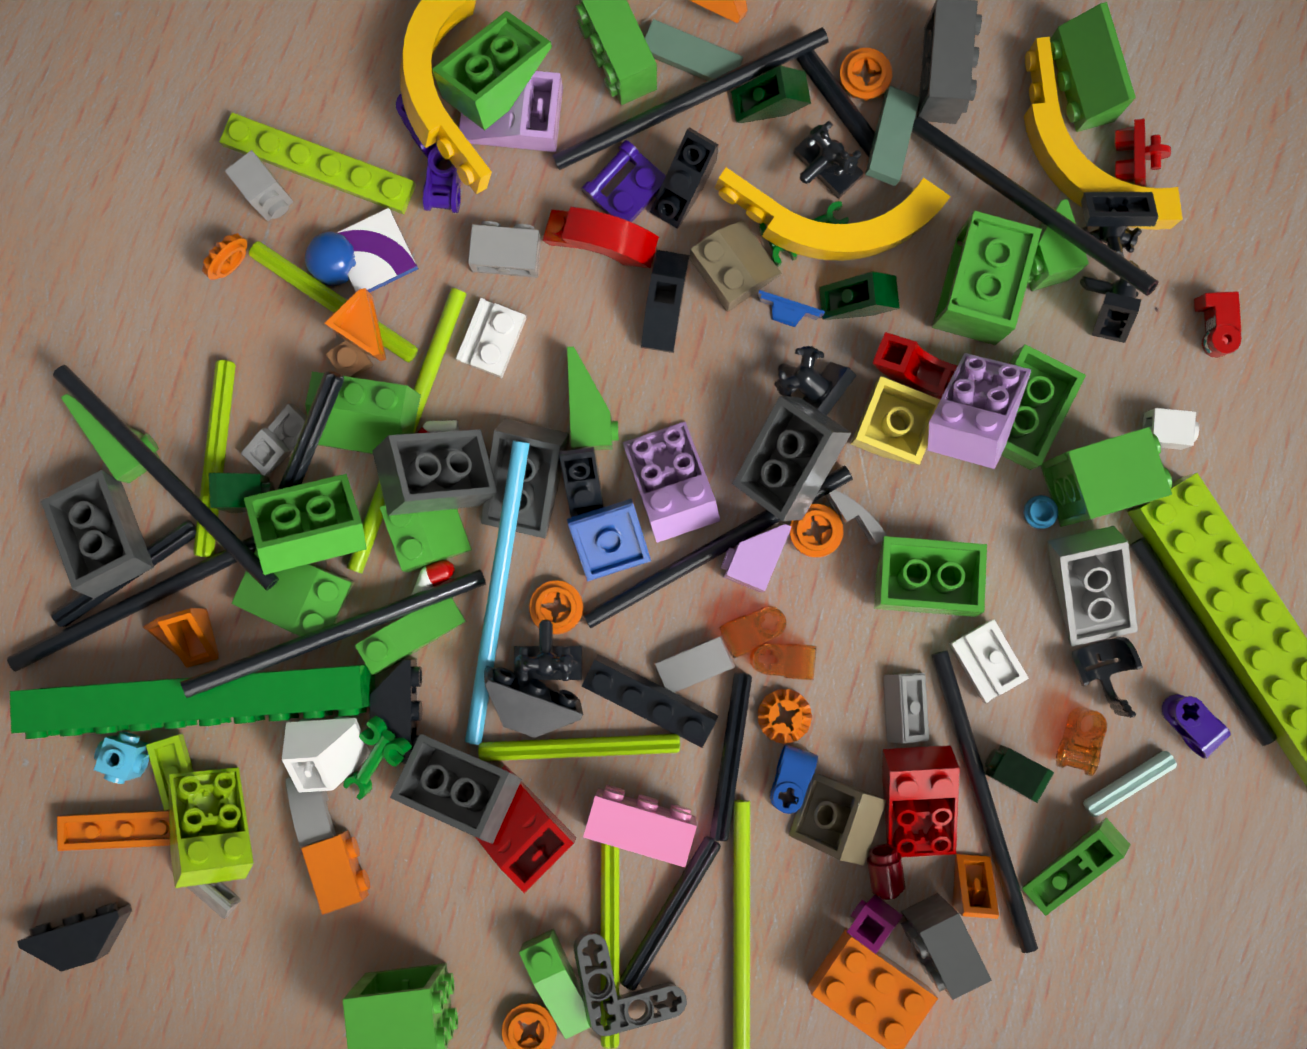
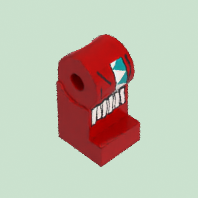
M1239 291L1204 293L1195 298V312H1204L1206 331L1202 339L1204 352L1214 358L1223 357L1235 352L1241 345L1242 339Z

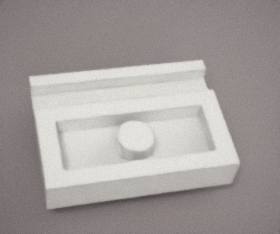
M480 298L456 360L502 378L526 321V315Z
M994 619L987 621L961 638L949 643L983 703H988L996 696H1000L1029 679Z

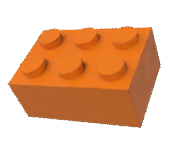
M845 928L807 984L810 993L886 1049H904L938 1000V997L929 986L881 952L873 953L847 933L848 929Z

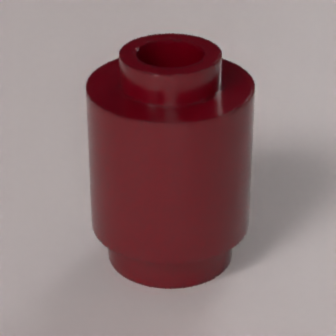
M882 844L872 847L867 858L871 891L882 899H895L906 889L901 855L893 845Z

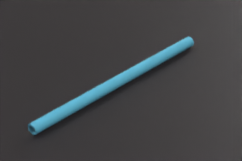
M516 440L512 442L465 742L474 745L482 743L489 694L485 687L484 670L486 665L494 668L530 445L528 442Z

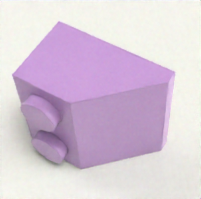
M784 524L740 542L735 549L729 548L720 567L726 570L723 578L759 593L764 592L789 535L791 526Z

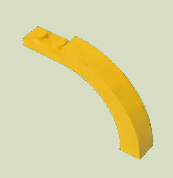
M421 0L409 21L404 38L400 65V90L403 105L408 119L423 146L427 148L437 143L441 155L445 159H449L457 169L460 180L465 185H469L475 194H478L487 189L492 171L444 109L434 85L431 64L432 56L442 38L458 23L473 15L476 0Z
M1050 37L1036 38L1029 51L1025 54V68L1027 72H1031L1032 79L1029 87V98L1032 104L1023 117L1031 147L1048 177L1067 197L1080 207H1082L1081 200L1084 192H1152L1159 216L1155 226L1127 227L1150 230L1173 228L1183 220L1178 187L1150 188L1121 181L1095 166L1076 146L1065 127L1060 112Z
M727 167L719 176L714 187L719 191L718 194L724 201L730 204H738L746 210L747 216L753 221L767 224L768 227L762 237L776 246L809 258L838 261L874 256L900 245L919 232L943 208L951 197L923 177L911 194L887 213L858 223L830 224L807 219L793 213Z

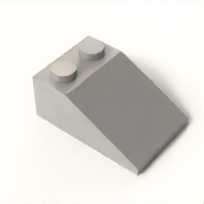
M1109 526L1048 540L1051 572L1071 647L1138 632L1129 544L1116 527Z

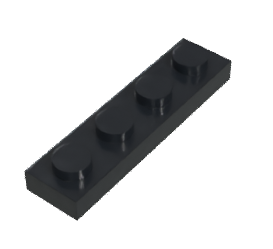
M599 654L594 659L581 686L703 748L719 716Z

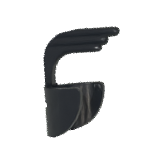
M1116 637L1072 651V658L1081 686L1089 685V682L1095 679L1100 680L1106 699L1114 713L1129 718L1135 717L1136 712L1132 711V707L1128 704L1127 700L1120 699L1117 696L1110 680L1112 674L1143 668L1140 657L1132 642L1125 637ZM1096 654L1099 655L1101 662L1118 658L1117 662L1088 671L1085 670L1086 667L1098 663Z

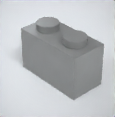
M252 150L224 170L248 202L267 221L283 216L294 202Z
M483 221L481 225L472 224L468 260L472 272L538 278L542 240L540 232L527 224H516L514 228L501 227L500 223L493 221Z

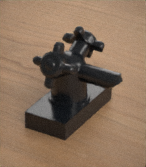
M827 121L824 125L821 124L813 128L810 134L794 149L793 153L807 166L800 173V180L803 183L808 184L817 177L840 199L863 177L864 172L857 166L861 152L856 150L852 154H848L841 142L831 140L828 130L833 124Z
M1084 192L1081 200L1086 226L1082 229L1101 242L1106 243L1108 247L1123 257V248L1129 253L1134 252L1138 236L1142 233V230L1138 227L1131 231L1127 226H1155L1159 217L1152 192ZM1088 227H1099L1091 232L1088 230Z
M1130 260V262L1139 267L1134 261ZM1082 276L1080 284L1085 290L1105 294L1092 336L1125 343L1139 312L1142 300L1136 298L1139 295L1136 288L1122 278L1109 282Z
M813 346L797 348L795 354L802 355L801 364L798 367L784 363L778 366L779 379L775 381L774 386L780 395L792 397V392H795L796 388H798L805 395L803 397L804 401L827 416L857 375L849 367L829 362L820 374L813 367L815 358H824V353Z
M542 620L539 623V646H514V674L520 677L521 681H527L530 678L537 680H582V646H553V624L549 620Z

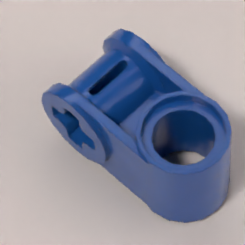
M787 744L784 745L770 791V800L776 809L783 813L791 814L801 808L808 785L815 772L818 761L817 754ZM788 788H791L790 794L795 796L794 801H787L786 805L782 806L783 800L778 798L780 792H786Z

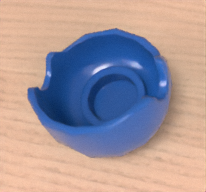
M332 231L316 235L309 243L305 252V264L308 271L319 282L332 287L346 283L349 280V271L356 265L353 245L345 236Z

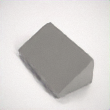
M925 673L884 675L887 741L892 743L929 741Z
M222 882L187 887L223 919H226L241 902L240 898Z

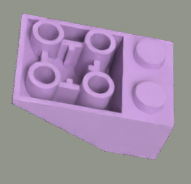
M535 71L510 111L485 131L461 113L460 131L470 144L556 152L563 94L560 73Z
M964 353L929 421L928 451L995 469L1006 446L1031 369Z
M686 422L622 442L657 543L720 521L715 497Z

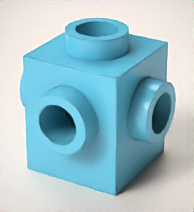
M120 731L118 735L107 736L96 748L94 759L97 761L94 771L105 774V780L118 784H124L125 781L141 777L149 763L146 745L150 743L141 741L140 736L125 731Z

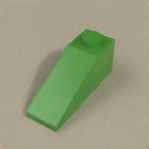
M574 346L567 347L571 448L576 450L594 447L595 450H613V441H619L618 421H612L610 410Z
M65 394L61 397L116 480L130 483L147 472L73 396ZM128 426L160 459L156 453L159 447L149 434H143Z
M453 598L404 616L357 643L355 647L372 675L380 674L465 623L466 620Z
M1106 817L1074 842L1024 885L1022 889L1046 916L1123 859L1131 844Z
M554 928L524 942L519 954L533 985L564 1038H570L590 1028L586 1018L581 987Z

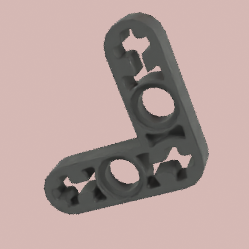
M586 931L576 938L574 954L586 1018L589 1026L598 1035L610 1036L675 1018L685 1010L687 1005L686 995L681 988L672 983H663L617 996L608 946L604 938L593 931ZM591 939L593 943L599 945V948L595 949L593 954L595 961L598 964L603 962V966H592L590 956L586 952H582V949L588 947V940ZM595 974H603L606 978L605 988L598 993L591 992L588 987L590 978ZM668 992L677 997V1000L672 1001V1008L670 1009L665 1004L653 1006L650 996H653L656 1002L664 1001L667 999ZM635 1000H643L646 1005L644 1014L637 1019L631 1018L628 1013L630 1004ZM591 1001H603L604 1010L609 1015H612L611 1018L607 1019L606 1026L603 1027L599 1022H596V1019L601 1017L600 1006L596 1002L591 1004Z

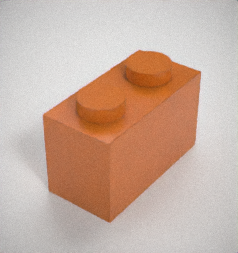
M348 830L301 848L322 915L359 903L369 895L370 880L367 872L364 869L361 870L357 859L360 856L359 845L355 837H350Z

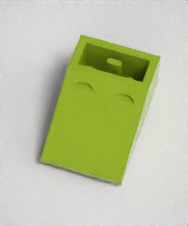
M239 767L169 774L170 851L175 888L246 879L254 862Z

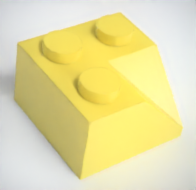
M880 376L873 386L851 445L884 458L920 465L928 445L929 421L940 399Z

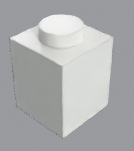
M1154 408L1144 413L1143 428L1150 427L1152 434L1158 437L1161 448L1182 450L1194 446V442L1199 434V424L1195 422L1196 412Z

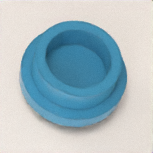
M1035 496L1025 504L1023 510L1024 518L1031 527L1045 529L1056 522L1058 507L1047 496Z

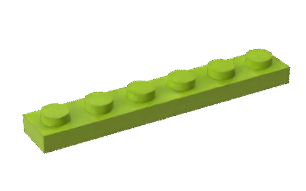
M233 112L230 114L219 141L223 147L244 155L252 150L263 162L379 206L389 208L403 215L416 187V183L413 180Z

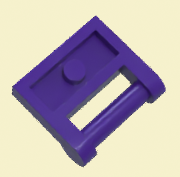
M624 140L618 147L620 151L591 182L587 181L581 187V190L606 214L633 222L657 196L666 175L646 159L631 142ZM628 161L632 162L635 167L608 197L603 195L601 190Z

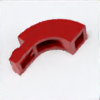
M570 207L569 211L551 209L542 241L551 246L578 248L596 252L612 258L625 266L651 268L659 236L637 224L613 215L585 208Z
M887 332L884 333L872 362L880 372L897 383L940 400L958 365L943 361L927 353L916 341Z

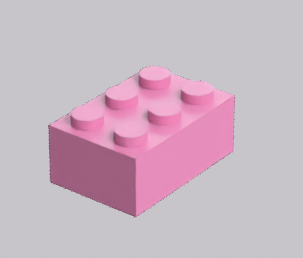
M606 785L604 790L598 788L583 835L584 838L686 867L697 828L696 817L690 814V809L671 804L670 809L658 806L657 799L645 795H638V799L624 796L625 790Z

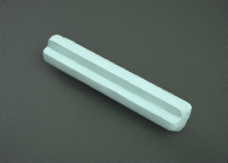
M1162 751L1085 799L1083 802L1084 807L1091 816L1098 817L1176 768L1177 763L1169 752Z

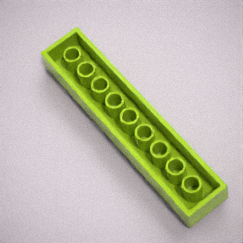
M1194 473L1183 476L1172 483V487H1170L1172 495L1137 505L1127 511L1141 535L1146 538L1276 734L1277 743L1307 787V638L1199 474Z

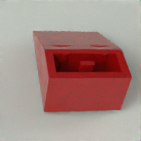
M951 745L883 749L882 781L883 796L886 800L884 806L887 844L896 847L901 857L956 854L960 767Z
M506 765L501 768L514 774ZM521 781L493 844L477 837L475 838L498 867L525 894L575 843L577 837Z

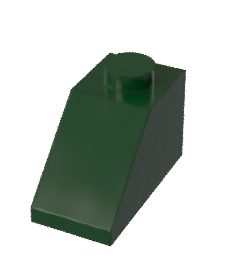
M781 65L731 91L736 123L787 116L811 104L806 72Z
M871 271L819 287L821 310L825 311L822 320L874 316L900 309L897 276Z
M209 473L210 508L228 513L247 512L244 498L275 491L274 484L270 482L269 477L262 474Z
M1000 745L998 750L993 749L985 762V767H987L985 771L986 776L1038 803L1055 773L1003 745Z

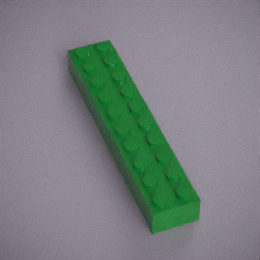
M366 665L257 672L186 698L180 682L192 677L10 691L11 734L25 733V739H37L55 735L64 737L94 732L95 734H105L130 730V732L145 731L162 727L164 729L184 728L186 726L198 725V720L199 726L221 725V723L232 722V717H234V724H243L265 720V715H268L269 721L290 720V718H299V713L303 712V719L322 718L333 715V710H338V716L359 715V713H367L366 707L370 706V694L375 690V674L372 675Z

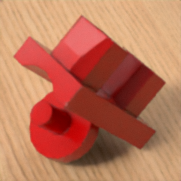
M1145 119L1134 120V127L1115 130L1116 152L1134 150V159L1115 161V177L1127 183L1135 182V185L1146 187V160H1151V170L1161 169V159L1171 156V147L1161 144V135H1152L1150 137L1151 145L1146 146Z

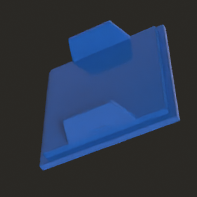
M761 290L758 293L761 303L772 306L773 320L795 327L803 316L817 320L825 313L823 310Z

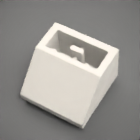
M338 716L328 720L302 719L298 722H286L282 761L299 793L334 790L365 762L370 751L367 744L359 737L362 731L356 718Z

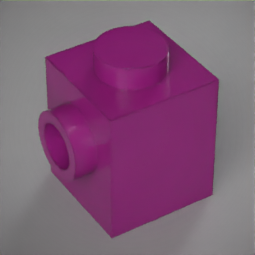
M874 895L867 903L861 900L850 915L855 921L847 933L876 954L889 938L903 915L877 895Z

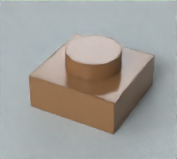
M347 340L325 353L336 371L342 376L355 378L373 366L366 352Z

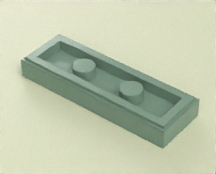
M653 19L645 36L654 59L706 81L741 66L743 62V56L655 19Z
M889 86L885 91L865 175L893 186L898 184L920 97Z

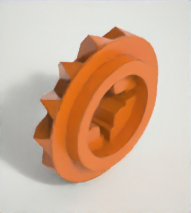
M859 48L852 51L841 64L839 77L842 87L851 94L852 98L858 97L865 101L875 97L879 98L888 89L892 80V66L888 58L882 52L873 48ZM864 63H866L868 73L874 74V76L870 77L867 86H865L863 78L857 76L861 73Z
M238 233L225 236L221 242H217L216 246L209 250V255L203 261L202 272L211 280L223 278L231 274L241 264L246 255L247 240Z
M811 504L803 520H794L790 523V539L797 551L808 557L817 558L831 554L838 548L843 538V524L839 515L826 505ZM811 517H813L814 522L818 526L830 527V529L820 534L821 545L818 544V540L816 541L814 536H803L802 534L811 528Z
M557 580L546 582L535 590L530 599L529 612L531 619L538 628L542 620L551 621L553 624V634L567 633L581 619L583 614L582 597L569 583ZM557 593H560L561 604L571 608V611L560 612L558 617H556L555 623L553 622L552 611L542 607V604L554 603Z
M779 689L771 692L762 700L758 709V723L762 732L769 739L782 744L798 741L809 731L812 713L809 703L800 693L790 689ZM778 703L787 711L798 709L790 718L793 729L790 730L789 726H786L784 722L771 723L780 715Z
M537 1002L520 1003L508 1012L502 1025V1038L507 1049H551L557 1036L556 1022L547 1008L538 1005ZM538 1020L536 1028L538 1037L530 1034L521 1041L520 1039L524 1031V1027L521 1024L525 1022L527 1025H530Z

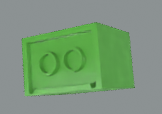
M974 211L956 235L932 328L992 345H997L1009 335L1017 325L1042 229ZM957 242H962V246H959Z
M1150 427L1074 449L1042 463L1041 469L1050 497L1058 507L1057 518L1060 527L1091 520L1172 495L1170 489L1172 487V478L1168 469L1162 465L1159 456L1161 445L1158 437L1152 434Z
M447 963L365 973L342 999L347 1048L447 1049L449 1041L453 1039L454 1030L458 1029L457 1008H451L450 995L454 994L455 989L453 973L447 972Z

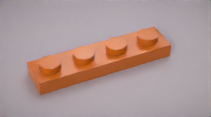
M169 810L57 816L58 851L170 846Z

